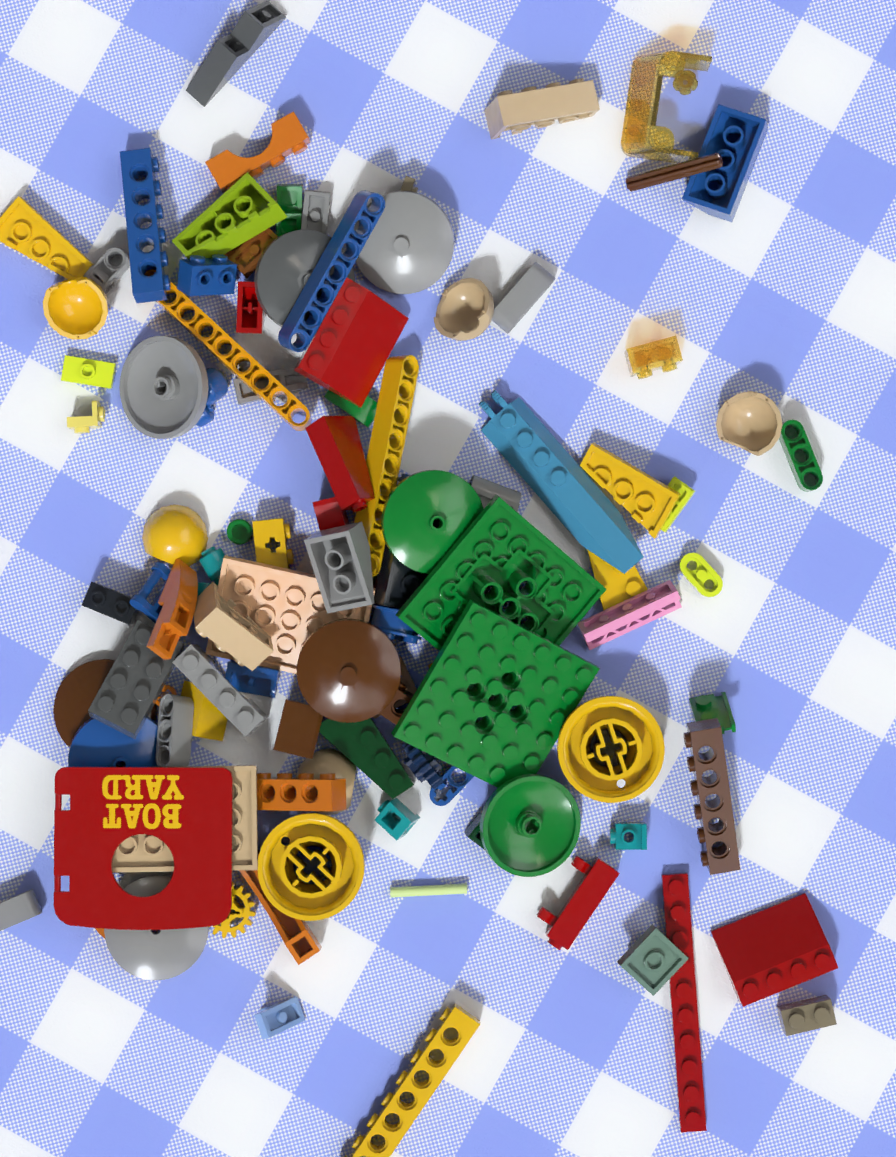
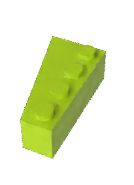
M247 172L178 234L172 242L187 259H190L191 255L212 258L214 254H226L287 218V215L278 203Z

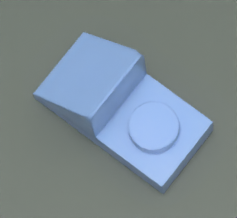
M297 996L261 1008V1012L254 1015L262 1039L270 1038L305 1021Z

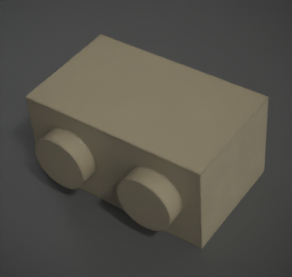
M827 995L776 1006L782 1032L786 1036L837 1024L831 999Z

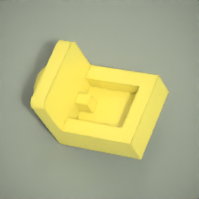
M92 401V416L67 417V427L71 430L74 429L76 434L90 433V429L102 428L101 422H105V408L101 406L99 401Z

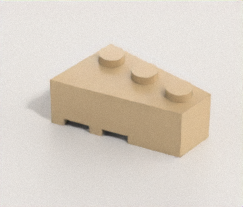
M212 582L197 597L194 612L195 630L200 636L211 639L220 651L228 652L232 655L237 664L242 667L246 666L253 671L274 651L272 639L249 616L244 618L234 609L236 603L232 599L228 602L217 593L219 587Z

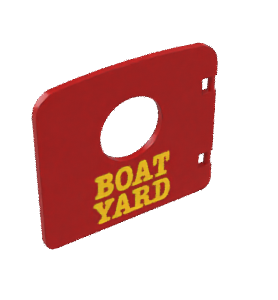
M223 767L60 768L55 774L54 910L59 920L70 926L118 930L199 928L216 926L225 921L232 907L233 776L231 771ZM62 795H70V810H61ZM147 834L159 838L168 846L174 859V872L169 884L162 891L152 896L142 897L128 893L118 884L113 874L112 863L117 848L124 840L134 835ZM61 876H69V891H61Z

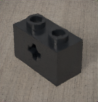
M96 582L90 583L82 603L84 607L128 625L134 624L139 612L130 604L132 597Z

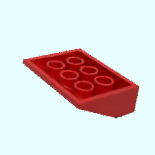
M346 278L312 341L301 355L294 371L361 408L409 318L367 288Z
M806 893L710 931L742 1007L838 969L830 945Z

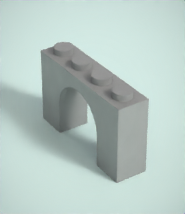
M190 644L172 663L245 737L251 735L268 716L252 699H247L217 670L213 665L215 662L208 654H205L206 652L198 644Z

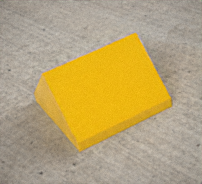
M184 680L181 696L190 697L194 703L192 736L223 741L228 719L191 681Z

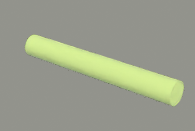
M467 883L390 887L391 897L467 894Z

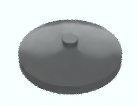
M314 230L291 231L274 239L262 252L254 277L256 296L263 311L277 325L282 327L331 240L330 236ZM334 266L330 268L329 276L333 274ZM352 267L347 278L355 282V274ZM321 288L317 291V299L321 296ZM309 311L305 313L304 321L308 319Z

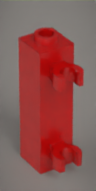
M578 856L574 858L571 863L572 866L585 875L557 916L543 906L537 913L538 918L550 925L546 931V936L549 937L547 942L558 950H561L562 947L567 950L570 948L620 874L619 871L596 857L592 865Z

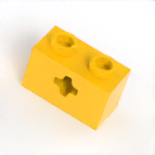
M283 518L252 521L256 562L290 569L289 564H294L293 551L287 547V539H291L290 524H285V519ZM275 538V541L280 543V547H277L276 552L273 553L272 549L267 548V544H271V539Z

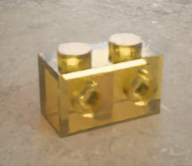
M676 336L628 348L624 352L630 376H637L638 380L653 376L652 371L662 369L663 373L678 369L677 365L683 361Z

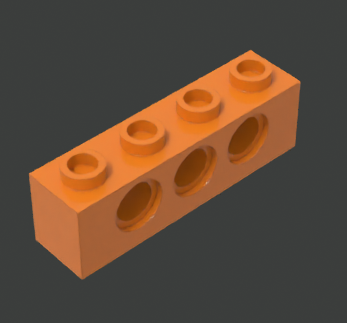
M257 773V810H346V778H335V773L320 774V778H314V773H300L298 778H292V773H277V778H271V773Z

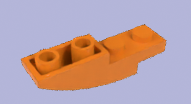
M180 559L175 560L158 601L163 607L146 646L164 660L171 659L179 638L187 636L197 602V572Z

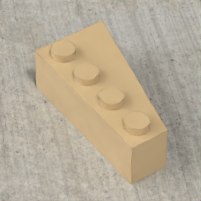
M578 78L566 85H560V82L546 85L542 89L531 86L522 89L519 93H512V90L500 92L484 112L492 140L500 138V134L504 131L511 130L512 135L531 128V125H535L537 129L554 124L557 119L562 124L592 117L600 108L593 80L584 81V78Z

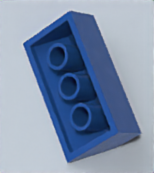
M718 104L698 158L719 153L723 159V166L691 175L682 200L708 215L733 222L769 129L767 120Z

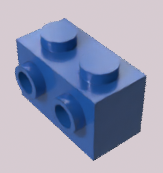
M214 254L212 258L191 255L190 259H180L177 289L188 296L234 294L237 264L221 254Z

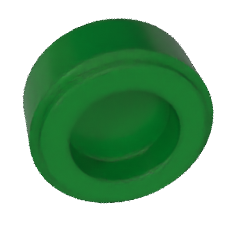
M243 519L233 520L227 527L229 540L237 545L246 544L252 538V526Z

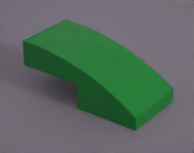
M277 184V203L287 215V218L276 224V235L279 237L291 231L301 230L303 184Z
M330 390L324 396L327 401L345 411L347 415L353 416L356 421L367 428L374 421L377 402L369 396L366 397L361 408Z

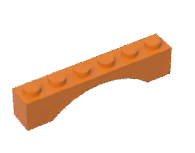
M239 870L268 913L297 964L300 965L318 953L322 946L304 920L285 915L267 899L259 883L258 871Z

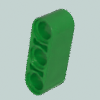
M788 420L782 425L779 441L798 487L806 492L814 491L823 482L822 472L804 427L797 420ZM786 426H793L796 429L797 435L795 439H790L785 435ZM797 449L805 452V462L800 463L796 461L794 453ZM806 473H811L815 476L816 482L814 486L811 487L805 484L804 475Z

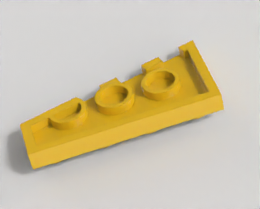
M18 196L0 217V242L26 255L35 262L46 266L66 279L83 277L88 269L94 265L21 196Z
M587 549L594 578L607 589L600 597L603 611L648 590L635 565L624 574Z

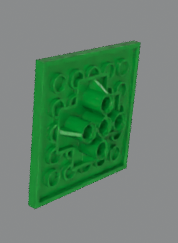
M495 495L395 615L440 651L471 599L560 646L576 627L577 623L581 621L607 589L504 500ZM523 581H527L526 585L519 590L520 584ZM492 585L491 590L484 594L485 588ZM510 600L508 607L502 609L503 604ZM528 616L526 622L520 624L522 618ZM505 673L502 678L507 677L509 673Z
M470 599L393 729L392 735L498 788L511 778L525 774H537L557 741L566 718L578 706L600 668ZM505 673H509L507 677L502 678ZM470 684H475L472 689L467 690ZM491 695H496L494 699L489 700ZM513 705L517 706L514 710L510 711ZM478 717H483L479 722H476Z

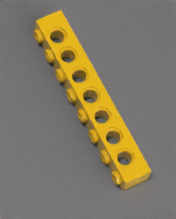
M456 1003L452 1008L446 1007L439 1018L442 1023L437 1030L435 1028L430 1030L425 1038V1041L428 1043L422 1051L418 1049L410 1060L413 1065L409 1071H402L395 1082L398 1087L394 1093L390 1091L381 1102V1105L384 1107L379 1115L374 1113L366 1124L369 1127L368 1131L364 1136L359 1134L352 1145V1148L355 1150L350 1157H390L480 1026L479 1019ZM449 1027L455 1028L458 1031V1036L452 1040L447 1039L443 1034L444 1031ZM440 1049L444 1056L441 1060L434 1061L429 1056L430 1051ZM424 1070L429 1074V1078L425 1082H419L415 1079L414 1075L417 1071ZM403 1092H411L415 1098L411 1103H404L400 1099V1095ZM389 1113H395L399 1116L400 1121L397 1124H389L385 1117ZM376 1134L382 1135L385 1138V1143L380 1146L374 1145L371 1142V1137Z

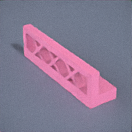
M668 580L577 624L589 650H592L681 608L682 606L679 601L681 598L673 583Z

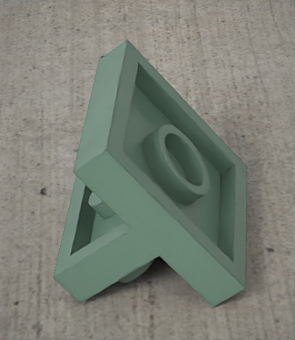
M652 924L617 963L654 996L689 958Z

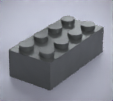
M137 620L88 709L90 717L133 739H136L171 675L175 667L172 662L184 651V643L178 641L171 659H162L146 647L154 628Z

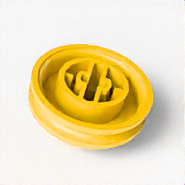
M601 696L582 703L566 718L558 736L557 754L563 774L577 791L599 802L617 803L637 797L652 785L662 768L665 746L657 721L643 706L623 697ZM605 729L608 731L611 742L614 744L619 743L620 749L614 750L618 765L612 767L609 755L600 753V748L606 747L601 733ZM614 730L620 732L626 740L624 741L621 737L616 736ZM596 735L598 742L593 744V753L590 751V744L592 738ZM596 756L600 761H604L605 766L599 765L594 761L593 757ZM623 779L625 785L620 788L617 786V781Z
M320 813L299 814L277 825L263 842L257 865L259 883L270 903L285 915L304 921L326 919L345 909L358 893L365 871L363 850L355 834L343 822L332 816ZM283 837L290 839L288 845L282 844L281 840ZM316 846L322 848L324 851L321 852L319 850H315L314 852H312L307 847ZM299 851L310 861L314 857L321 861L317 868L327 876L325 880L320 878L314 871L310 875L304 872L303 868L307 864L297 856ZM326 853H328V855L331 858V870L325 865L328 862V859L325 856ZM294 864L299 867V868L296 870V874H295V871H294V866H293ZM310 880H312L315 884H307V883H308Z

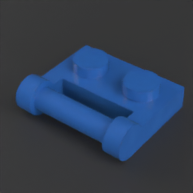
M156 562L151 568L152 573L138 594H134L130 600L132 607L142 611L155 624L163 607L158 601L171 572L161 562ZM163 578L166 582L150 604L146 599L159 579Z

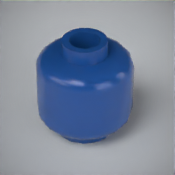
M214 368L206 369L208 377L207 406L214 404L228 392L227 377L223 372Z

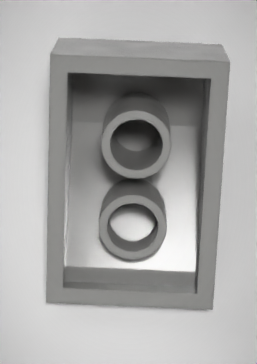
M362 522L317 531L304 540L327 614L374 604L370 545Z

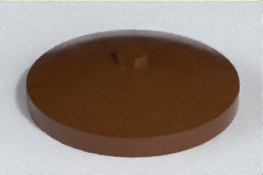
M339 619L318 628L304 643L297 662L298 685L307 703L322 716L338 722H360L379 714L390 704L400 683L401 663L394 643L380 628L359 619Z
M100 659L84 663L71 671L59 686L54 700V721L59 735L69 748L78 729L91 718L88 709L115 660ZM156 703L148 715L154 721H156L157 715Z

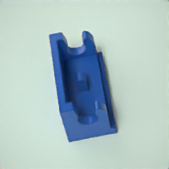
M228 661L225 678L239 692L275 698L280 670L257 666L251 671L246 666L242 667L236 662Z

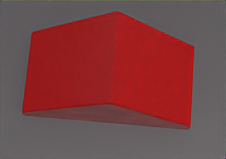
M238 281L236 333L262 334L265 312L257 299L254 282Z

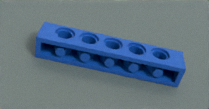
M150 148L120 151L132 293L136 303L167 300L166 291L171 290L169 275H165L164 267L168 266L167 252L162 250V243H166V234L164 227L160 228V219H164L162 203L158 204L157 197L162 195L160 180H156L155 172H159L158 157H153ZM141 175L147 176L146 179L142 181L136 180ZM142 199H149L146 204H138ZM145 222L152 223L148 228H141V225ZM146 246H154L150 252H143ZM148 270H156L152 276H145Z

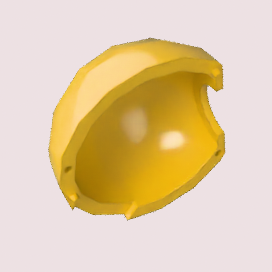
M88 277L67 279L52 285L46 290L43 299L44 316L49 325L60 335L73 340L87 339L96 335L105 325L108 315L107 297L101 286Z
M173 504L161 507L150 515L144 525L142 541L144 550L148 555L174 565L176 559H180L190 567L200 560L201 553L206 550L208 536L205 523L198 513L187 506Z

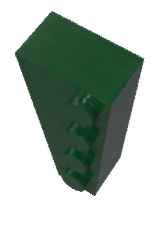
M372 718L352 723L326 719L321 723L319 732L392 799L414 786V781Z

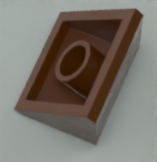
M285 699L273 750L313 759L323 716L316 712L309 704Z

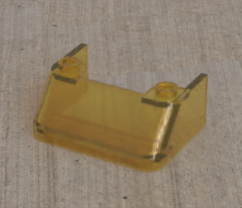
M667 51L641 55L633 61L620 142L621 150L625 155L670 163H681L698 158V152L673 149L674 135L672 131L666 127L656 126L663 77H677L684 71V68L708 71L712 62V56Z

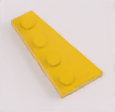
M592 443L580 466L602 488H605L619 505H622L632 514L631 517L638 523H641L654 539L657 538L681 494L603 447Z

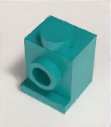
M395 798L391 801L387 799L377 810L380 814L376 817L375 821L397 841L410 831L420 819V816L418 814L415 815L398 798Z
M614 822V828L610 829V844H614L616 850H647V824L645 822ZM631 832L633 834V839L631 841H625V833Z

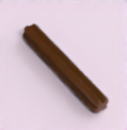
M714 153L629 176L626 178V186L630 191H636L714 170L723 166V159L719 153Z

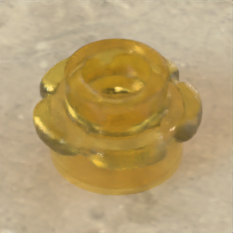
M681 70L675 74L673 87L676 91H679L682 95H689L691 91L696 90L698 81L692 71ZM684 80H686V81L688 82L687 85H684V84H683V81H684Z

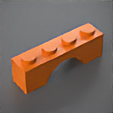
M294 111L271 124V141L268 147L259 155L248 158L239 157L229 150H225L205 162L222 193L226 192L247 172L256 179L269 166L277 167L285 162V157L292 153L294 155L300 154L308 148L307 145L310 143L309 137Z

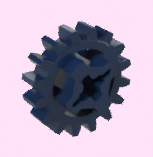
M406 742L401 745L407 753V757L403 760L421 783L426 780L433 789L444 783L443 778L438 772L442 766L434 756Z

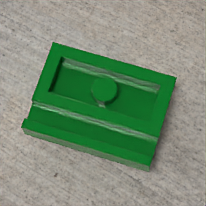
M721 692V696L709 694L689 698V706L694 722L717 718L721 725L722 734H725L724 731L727 730L736 732L735 721L725 692Z

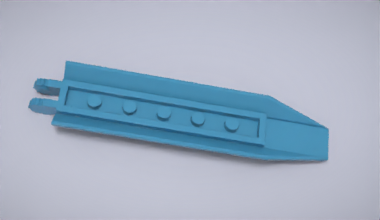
M494 390L491 393L492 398L502 407V410L495 415L486 402L482 400L479 403L481 409L491 419L482 428L483 434L580 545L625 574L644 556L619 510L520 398L507 404L500 394Z

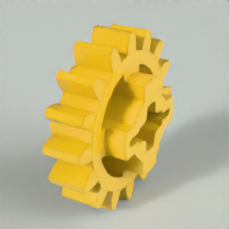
M232 882L231 909L236 912H232L221 925L213 926V935L221 931L222 938H226L228 932H231L232 937L235 938L237 930L244 934L246 932L244 925L251 926L253 924L249 916L256 915V911L251 910L256 901L248 900L252 893L244 894L242 892L244 890L243 885L236 889L235 883ZM236 895L241 898L245 907L239 905L236 901ZM244 917L239 924L231 926L233 919Z

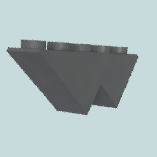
M268 0L246 10L232 32L216 42L186 91L205 107L285 20L286 16Z

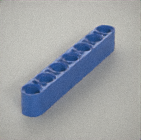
M362 190L353 198L279 331L278 340L283 347L295 352H302L309 346L384 211L385 200L380 194ZM371 198V206L367 208V202ZM357 221H359V227H358V229L355 231V230H354L355 223H356ZM346 243V251L342 254V246ZM334 266V272L329 276V270ZM321 288V296L317 299V291ZM309 311V317L304 321V315ZM294 334H296V335H297L296 341L292 344V343H291L292 336H293Z

